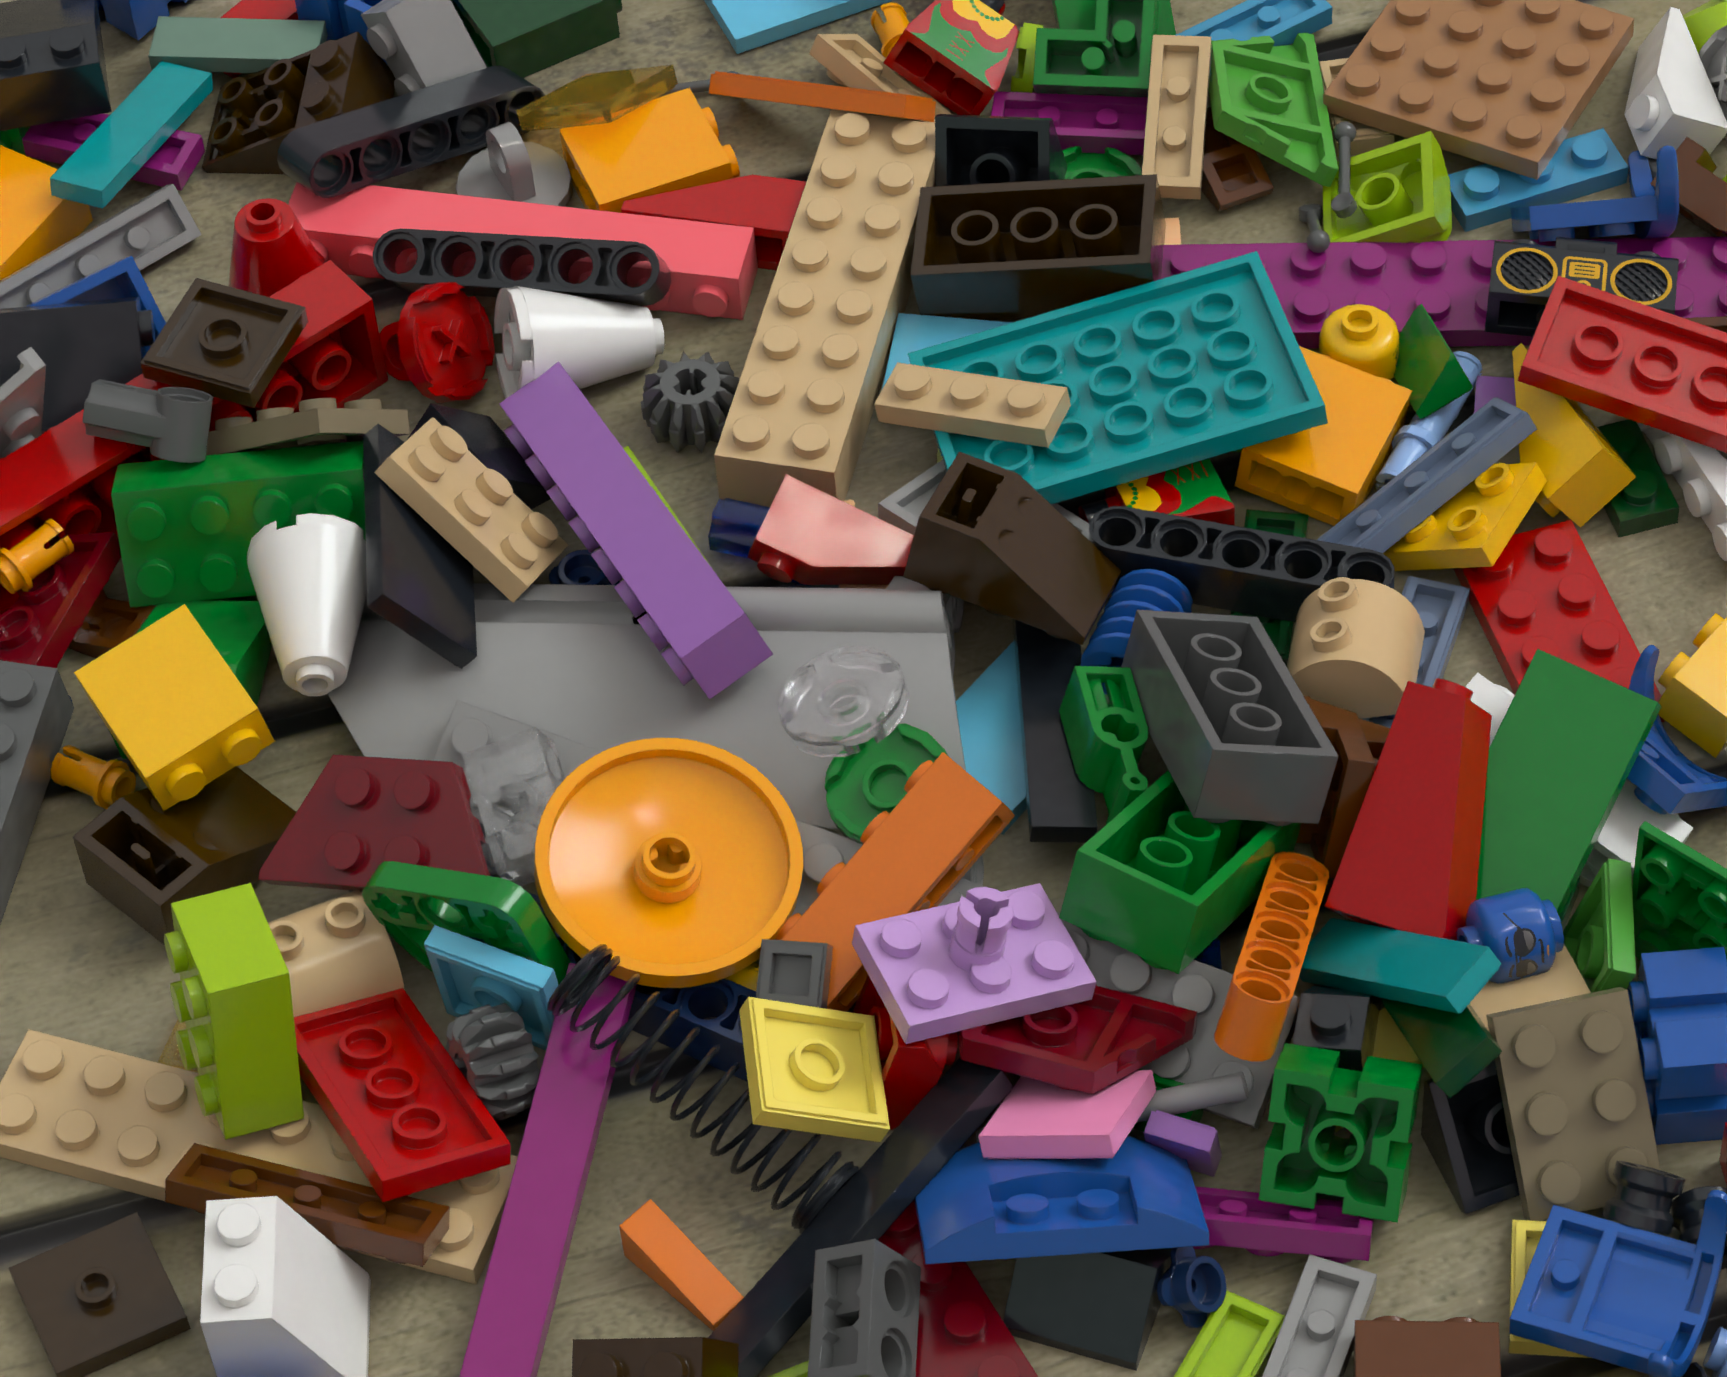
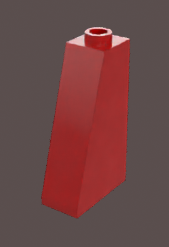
M1440 678L1435 679L1433 687L1411 681L1407 682L1325 907L1352 922L1457 941V929L1465 927L1468 907L1476 900L1492 720V715L1471 701L1472 690Z

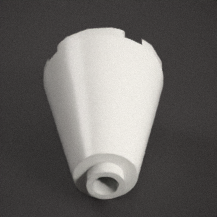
M520 286L502 288L497 296L494 334L503 333V353L495 354L500 385L505 399L526 384L532 382L533 379L536 380L557 362H560L577 387L582 389L649 368L654 364L655 355L662 354L664 351L665 339L662 322L659 318L653 319L648 307Z
M313 513L296 515V525L278 530L276 521L267 524L251 538L247 552V564L283 680L290 688L299 691L303 695L322 696L328 694L346 680L367 596L366 541L363 538V530L357 524L340 517Z

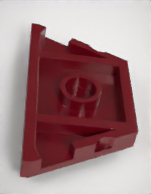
M333 754L261 867L259 880L271 885L363 891L379 864L384 861H395L490 876L481 847L486 842L479 819L472 814L470 809L471 793L463 768L447 761Z
M1096 985L1092 1000L958 1031V1046L961 1060L1002 1070L1003 1073H1013L1051 1083L1061 1089L1094 1094L1192 1040L1196 1034L1198 1012Z

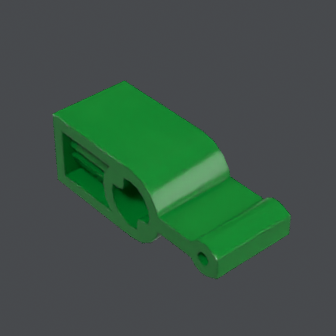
M1075 666L1059 713L1078 778L1088 788L1104 795L1109 813L1106 821L1107 824L1147 789V778L1139 773L1137 766L1148 739V726L1131 668ZM1101 683H1104L1107 694H1104Z

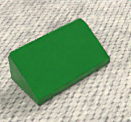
M1420 304L1413 311L1399 334V355L1394 377L1400 386L1412 390L1410 404L1419 419H1424L1469 392L1473 386L1426 309Z

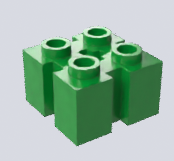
M1285 1043L1274 1068L1268 1121L1275 1122L1264 1150L1259 1200L1314 1209L1320 1193L1344 1197L1342 1214L1398 1222L1407 1192L1413 1143L1408 1141L1417 1114L1423 1064L1367 1056L1361 1072L1338 1068L1340 1051ZM1333 1125L1348 1129L1351 1132L1350 1137L1340 1138L1335 1136L1336 1126Z

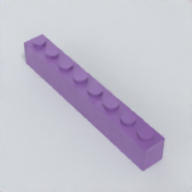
M560 362L554 364L536 380L533 379L532 382L526 384L499 403L513 423L503 431L541 485L547 490L546 492L565 519L570 521L568 522L589 553L593 552L591 554L593 559L612 585L622 578L624 579L614 586L617 593L635 618L647 611L645 615L637 620L659 652L669 644L671 645L661 655L683 686L692 679H695L710 700L773 655L745 612Z

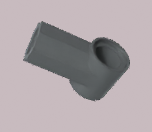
M98 379L92 383L88 398L85 401L83 423L85 424L87 435L150 447L152 455L169 461L200 462L206 458L213 397L206 392L184 387H164L156 391Z

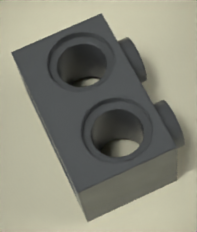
M876 1239L815 1250L808 1377H916L921 1267Z

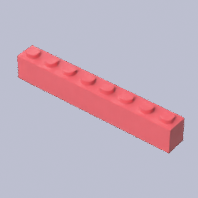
M296 182L288 203L323 264L331 260L346 275L362 276L365 278L386 279L378 273L374 266L373 251L379 238L394 229L632 241L646 244L666 262L671 273L670 288L664 298L653 305L643 307H648L652 311L660 310L743 320L758 271L753 227L368 185L335 197L322 198ZM408 248L398 255L395 262L397 274L406 273L414 267L418 258L416 248ZM474 251L464 252L455 259L452 267L454 277H462L471 272L476 262ZM522 255L513 262L510 270L512 280H522L532 272L534 267L533 255ZM580 258L572 264L568 273L570 283L578 284L587 280L593 269L591 258ZM641 261L634 264L628 271L626 277L627 285L629 287H639L645 284L652 272L651 263Z

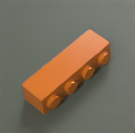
M944 752L940 754L934 763L928 760L912 773L904 788L905 792H907L904 798L891 813L884 811L869 823L860 839L863 843L861 848L847 864L840 862L826 873L817 887L818 898L803 915L796 913L787 919L776 937V940L828 943L833 947L827 1009L847 1012L858 1000L868 973L852 945L855 925L937 907L1015 817L1014 813L1000 799Z

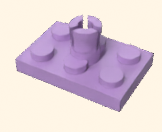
M1040 883L1003 892L988 887H976L968 890L966 897L962 896L959 902L855 925L852 945L905 1044L1092 1000L1097 982Z

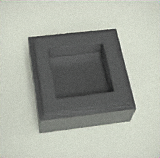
M762 939L756 998L827 1009L833 947L828 943Z

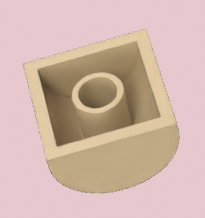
M1346 577L1334 578L1312 592L1302 603L1296 618L1287 668L1303 696H1310L1313 700L1354 712L1360 719L1395 715L1407 682L1416 683L1425 630L1421 618L1412 603L1393 588L1370 580Z
M360 890L346 893L268 922L289 971L294 1017L404 988L399 963L385 926L380 924L369 910Z

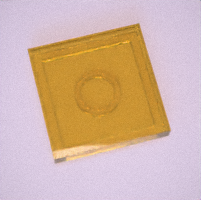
M673 65L590 73L516 110L521 129H526V131L611 123L672 90L678 84Z

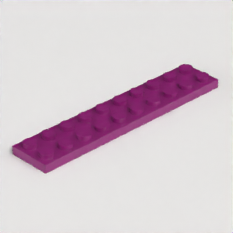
M1727 237L1585 239L1616 242L1617 253L1634 254L1640 251H1650L1661 257L1679 259L1674 315L1682 318L1727 316ZM1528 239L1539 245L1555 246L1556 241L1539 242V239ZM1457 240L1422 243L1330 242L1328 249L1322 253L1312 252L1307 247V243L1164 245L1161 279L1257 251L1299 346L1306 349L1319 348V336L1323 322L1332 312L1344 306L1355 304L1375 306L1388 313L1396 322L1399 334L1416 307L1422 304L1449 347L1518 346L1520 343L1525 346L1530 345L1533 339L1530 336L1484 332L1494 241L1512 242L1514 240Z

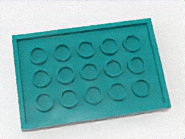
M1257 251L908 353L909 362L912 365L1067 387L1071 406L1049 448L933 430L946 471H948L957 454L962 452L1018 473L1050 504H1056L1328 423L1325 404Z

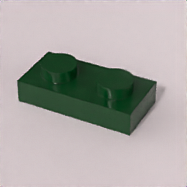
M1627 419L1597 427L1636 476L1634 480L1604 506L1618 537L1678 523L1679 505L1637 422Z

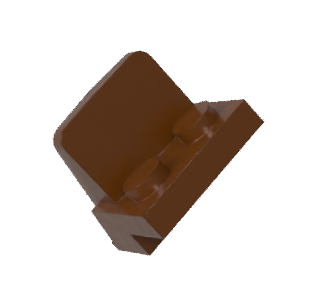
M1304 696L1337 752L1338 760L1319 823H1302L1296 843L1310 844L1315 859L1327 868L1330 878H1335L1390 728L1360 719L1354 712L1313 700L1310 696Z

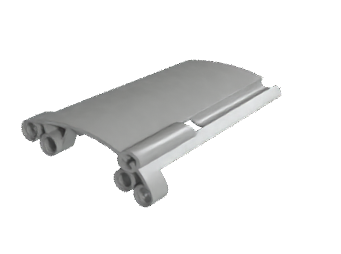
M894 576L887 589L726 587L773 655L709 700L695 679H692L683 686L661 655L671 645L669 644L659 652L641 625L633 623L634 615L615 590V585L531 584L512 603L493 584L474 583L477 657L462 669L368 608L366 596L346 680L342 685L327 694L363 756L432 761L456 700H460L602 751L623 743L650 738H680L716 746L742 758L768 778L787 802L795 819L816 827L838 829L831 819L827 807V791L825 790L826 771L837 750L857 732L870 727L877 730L882 727H891L890 724L906 723L928 732L945 749L948 756L966 771L953 683L955 668L954 633H958L961 629L964 600L949 594H942V591H932L925 585L903 576ZM983 854L962 877L963 879L983 885Z

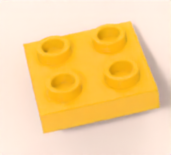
M1537 462L1493 464L1383 554L1391 560L1395 568L1394 571L1491 567L1495 564L1546 484L1547 479Z

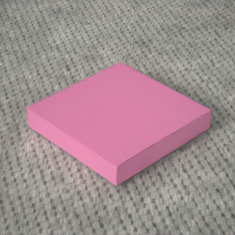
M1136 1070L1094 1094L1077 1090H1065L1051 1083L1021 1076L978 1136L983 1158H1113L1156 1093L1153 1071Z

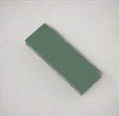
M158 16L148 57L151 70L161 61L206 72L255 73L270 67L281 59H290L317 48L320 44L326 42L328 34L325 21Z

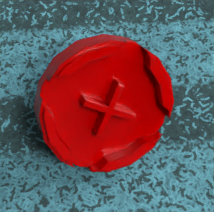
M439 282L423 285L410 294L401 310L399 321L385 326L379 333L388 374L397 380L411 381L423 396L437 403L469 400L483 390L488 380L482 379L486 366L493 365L495 352L493 331L485 309L475 296L467 297L460 290L465 287L456 282Z

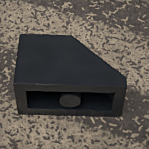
M1314 985L1301 993L1292 1044L1340 1051L1338 1068L1362 1072L1367 1056L1373 1057L1378 1016L1382 1002L1379 997L1372 994Z

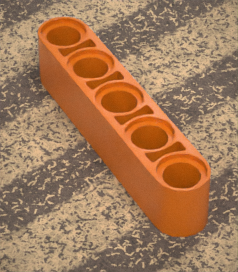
M1280 852L1271 858L1214 1033L1216 1044L1229 1055L1242 1060L1262 1062L1271 1059L1275 1053L1329 879L1327 868L1316 859L1305 854Z

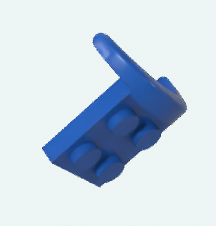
M1666 145L1657 152L1655 191L1650 184L1653 178L1648 157L1640 155L1638 150L1633 151L1629 154L1627 160L1632 198L1511 208L1513 232L1529 231V239H1539V242L1556 241V237L1575 238V227L1588 226L1589 238L1636 234L1638 238L1642 239L1670 236L1676 229L1679 216V174L1675 148Z
M1649 645L1643 650L1636 663L1629 689L1655 701L1654 674L1660 651L1656 646ZM1658 714L1627 777L1637 786L1634 789L1635 796L1648 808L1663 815L1727 806V778L1702 769L1681 753L1666 733Z
M1712 1190L1708 1193L1697 1245L1553 1205L1511 1313L1509 1334L1646 1373L1649 1377H1682L1689 1368L1700 1343L1720 1276L1727 1234V1194L1721 1190Z

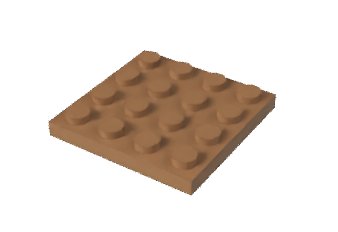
M1390 0L1324 92L1323 104L1327 105L1328 113L1405 138L1432 131L1443 150L1538 180L1633 37L1634 18L1576 0Z

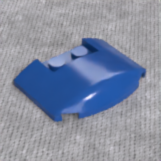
M1130 1136L1126 1137L1113 1158L988 1159L983 1158L980 1142L958 1150L914 1199L925 1264L1209 1245V1230L1187 1159H1182L1166 1149Z

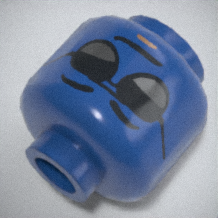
M1521 888L1475 900L1468 907L1465 927L1458 928L1456 934L1457 941L1488 946L1502 964L1489 980L1494 983H1506L1549 971L1554 963L1556 952L1562 951L1564 947L1563 928L1555 906L1549 899L1541 900L1535 892L1528 888Z

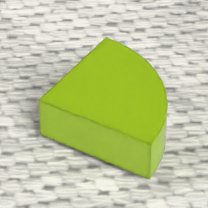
M1024 22L1023 27L1020 26L1016 49H1018V66L1015 76H1012L1011 92L1035 93L1033 78L1037 28H1044V25Z

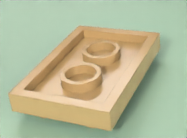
M434 417L396 449L374 472L512 603L523 594L568 546L559 536L557 528L550 519L539 512H533L513 493L511 484L502 474L483 465L468 450L466 442L455 430L442 426Z

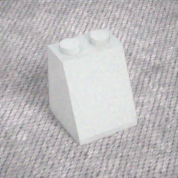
M278 1196L207 1200L200 1324L217 1377H368L371 1285L369 1273Z

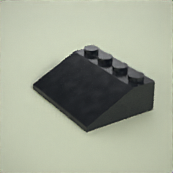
M16 0L0 3V131L112 112L97 0Z

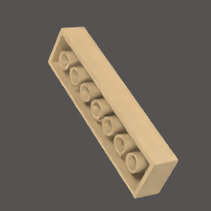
M831 109L714 454L720 504L769 511L786 474L841 501L846 500L873 414L874 403L878 398L886 372L898 313L905 312L913 286L910 275L920 188L936 187L935 123Z

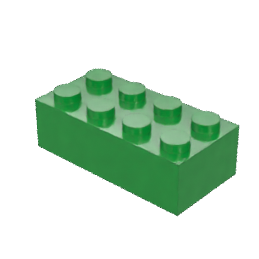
M363 440L207 455L205 460L193 463L155 460L124 463L117 466L111 497L130 608L256 595L248 569L247 552L251 538L265 525L274 521L277 522L278 530L296 525V515L308 513L334 515L357 524L363 530V538L366 541Z
M1168 770L1077 850L1059 918L1081 928L1087 936L1093 939L1109 941L1140 956L1145 963L1152 967L1168 969L1176 974H1180L1259 897L1271 858L1276 853L1294 851L1302 823L1275 826L1264 821L1229 820L1225 823H1212L1201 818H1193Z

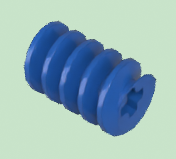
M1153 569L1134 570L1121 577L1112 591L1111 598L1106 603L1104 613L1097 622V628L1091 635L1088 646L1082 654L1081 666L1121 667L1136 611L1153 610L1191 613L1193 599L1188 588L1176 577L1164 571ZM1101 683L1104 694H1107L1104 683Z

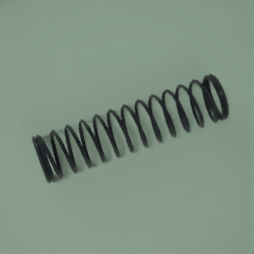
M600 944L592 949L573 967L555 989L548 1001L547 1010L549 1012L552 1011L554 1016H560L575 1007L570 1019V1030L573 1033L586 1030L597 1022L590 1037V1048L592 1050H599L617 1040L610 1055L611 1067L624 1066L638 1056L630 1073V1083L632 1085L643 1084L659 1073L651 1088L650 1101L652 1103L665 1101L679 1091L670 1110V1119L672 1121L684 1119L701 1107L691 1125L690 1137L693 1139L707 1135L722 1123L711 1143L710 1154L713 1157L725 1154L743 1140L732 1159L730 1167L732 1174L745 1172L764 1157L752 1178L751 1191H762L785 1174L772 1197L771 1208L773 1210L786 1207L807 1190L791 1220L792 1227L799 1229L801 1234L855 1173L859 1171V1167L854 1166L853 1161L845 1163L810 1200L821 1182L840 1159L841 1151H837L802 1186L777 1204L794 1173L821 1139V1134H815L781 1169L757 1186L765 1168L793 1130L783 1129L759 1153L738 1168L739 1160L761 1128V1125H754L752 1122L732 1141L721 1149L716 1150L730 1123L750 1098L749 1089H747L722 1115L701 1131L696 1132L709 1106L729 1079L740 1068V1062H735L725 1075L699 1100L676 1115V1111L685 1094L705 1066L719 1052L720 1044L714 1045L704 1058L671 1089L656 1097V1093L668 1071L684 1049L700 1033V1027H694L680 1045L660 1064L641 1078L636 1079L639 1068L660 1036L678 1018L680 1009H674L642 1045L620 1061H615L621 1046L632 1029L659 999V991L654 992L636 1014L619 1030L601 1043H595L604 1023L617 1004L638 983L640 974H634L611 1002L591 1019L576 1027L575 1024L579 1014L592 993L620 963V956L612 958L613 950L611 948L608 949L606 944Z

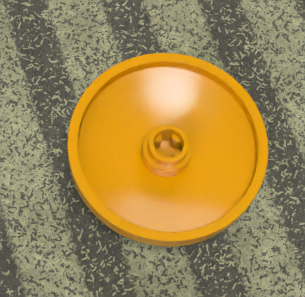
M650 738L623 743L609 748L579 765L563 780L549 799L538 826L534 852V877L540 903L549 922L562 940L581 958L598 945L606 944L608 949L611 948L613 950L612 958L620 956V963L611 972V976L628 981L634 974H640V980L637 984L659 988H684L712 983L729 977L760 958L762 939L776 940L785 921L792 916L796 907L803 873V847L796 820L787 802L768 778L742 758L724 749L707 743L680 738Z

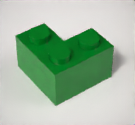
M1097 0L1095 30L1037 28L1033 78L1035 93L1148 97L1153 35H1157L1159 0Z

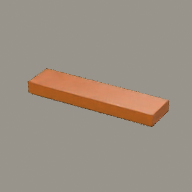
M719 71L711 74L709 94L928 122H934L936 102L932 101L933 98Z

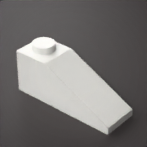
M1673 7L1668 9L1638 48L1624 113L1640 155L1657 159V152L1663 146L1669 145L1677 150L1686 137L1704 147L1710 155L1727 134V120L1680 9Z

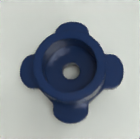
M587 549L576 550L567 554L560 561L559 565L554 567L549 573L550 584L612 585L591 556L593 552L589 553Z
M1192 1246L1176 1247L1171 1251L1172 1263L1170 1268L1166 1270L1163 1278L1157 1284L1158 1299L1163 1306L1175 1308L1182 1315L1183 1322L1188 1328H1200L1207 1321V1313L1216 1311L1225 1299L1227 1287L1225 1274L1220 1264L1212 1257H1196Z

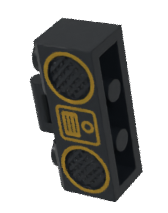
M1556 237L1555 246L1539 245L1528 239H1518L1512 242L1494 241L1484 332L1533 337L1558 276L1674 315L1679 259L1661 257L1650 251H1640L1634 254L1617 253L1616 242Z

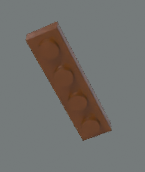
M197 1143L191 1146L165 1179V1202L191 1208L205 1215L207 1200L278 1196L337 1247H345L385 1257L389 1261L400 1264L408 1263L423 1267L449 1230L450 1206L409 1196L382 1202L373 1187Z

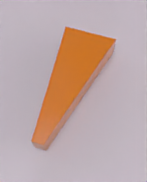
M651 1199L619 1225L624 1256L712 1331L720 1325L744 1298Z

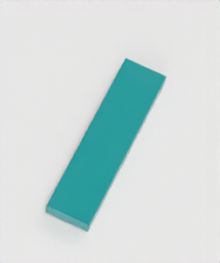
M161 61L50 177L51 195L103 209L213 91L212 73Z
M1331 918L1309 943L1299 977L1303 982L1372 994L1380 998L1459 1014L1463 1012L1499 970L1502 963L1488 946Z

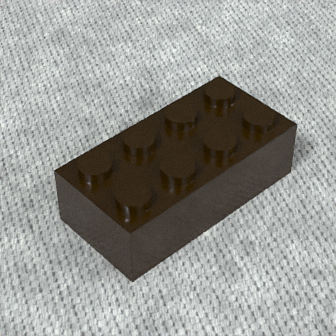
M1157 174L921 187L910 275L920 315L978 320L1026 319L1161 279L1166 222Z

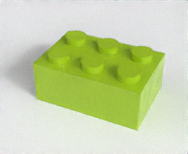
M248 883L171 903L174 931L164 934V943L173 973L180 974V981L170 983L174 1009L179 1022L186 1023V1029L176 1031V1039L185 1070L197 1068L199 1076L194 1077V1084L203 1115L215 1114L225 1140L304 1119L290 975L252 884Z

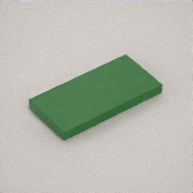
M1540 649L1536 650L1489 747L1476 900L1521 888H1528L1535 892L1541 900L1549 899L1560 917L1662 707L1657 701Z

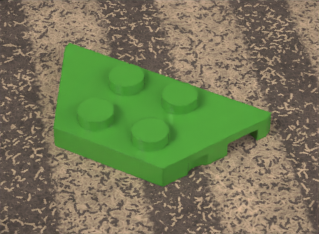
M1297 33L1292 45L1273 46L1275 42L1270 36L1251 37L1246 41L1236 39L1211 41L1209 98L1214 129L1322 186L1330 187L1338 171V163L1327 105L1323 104L1324 87L1314 34Z

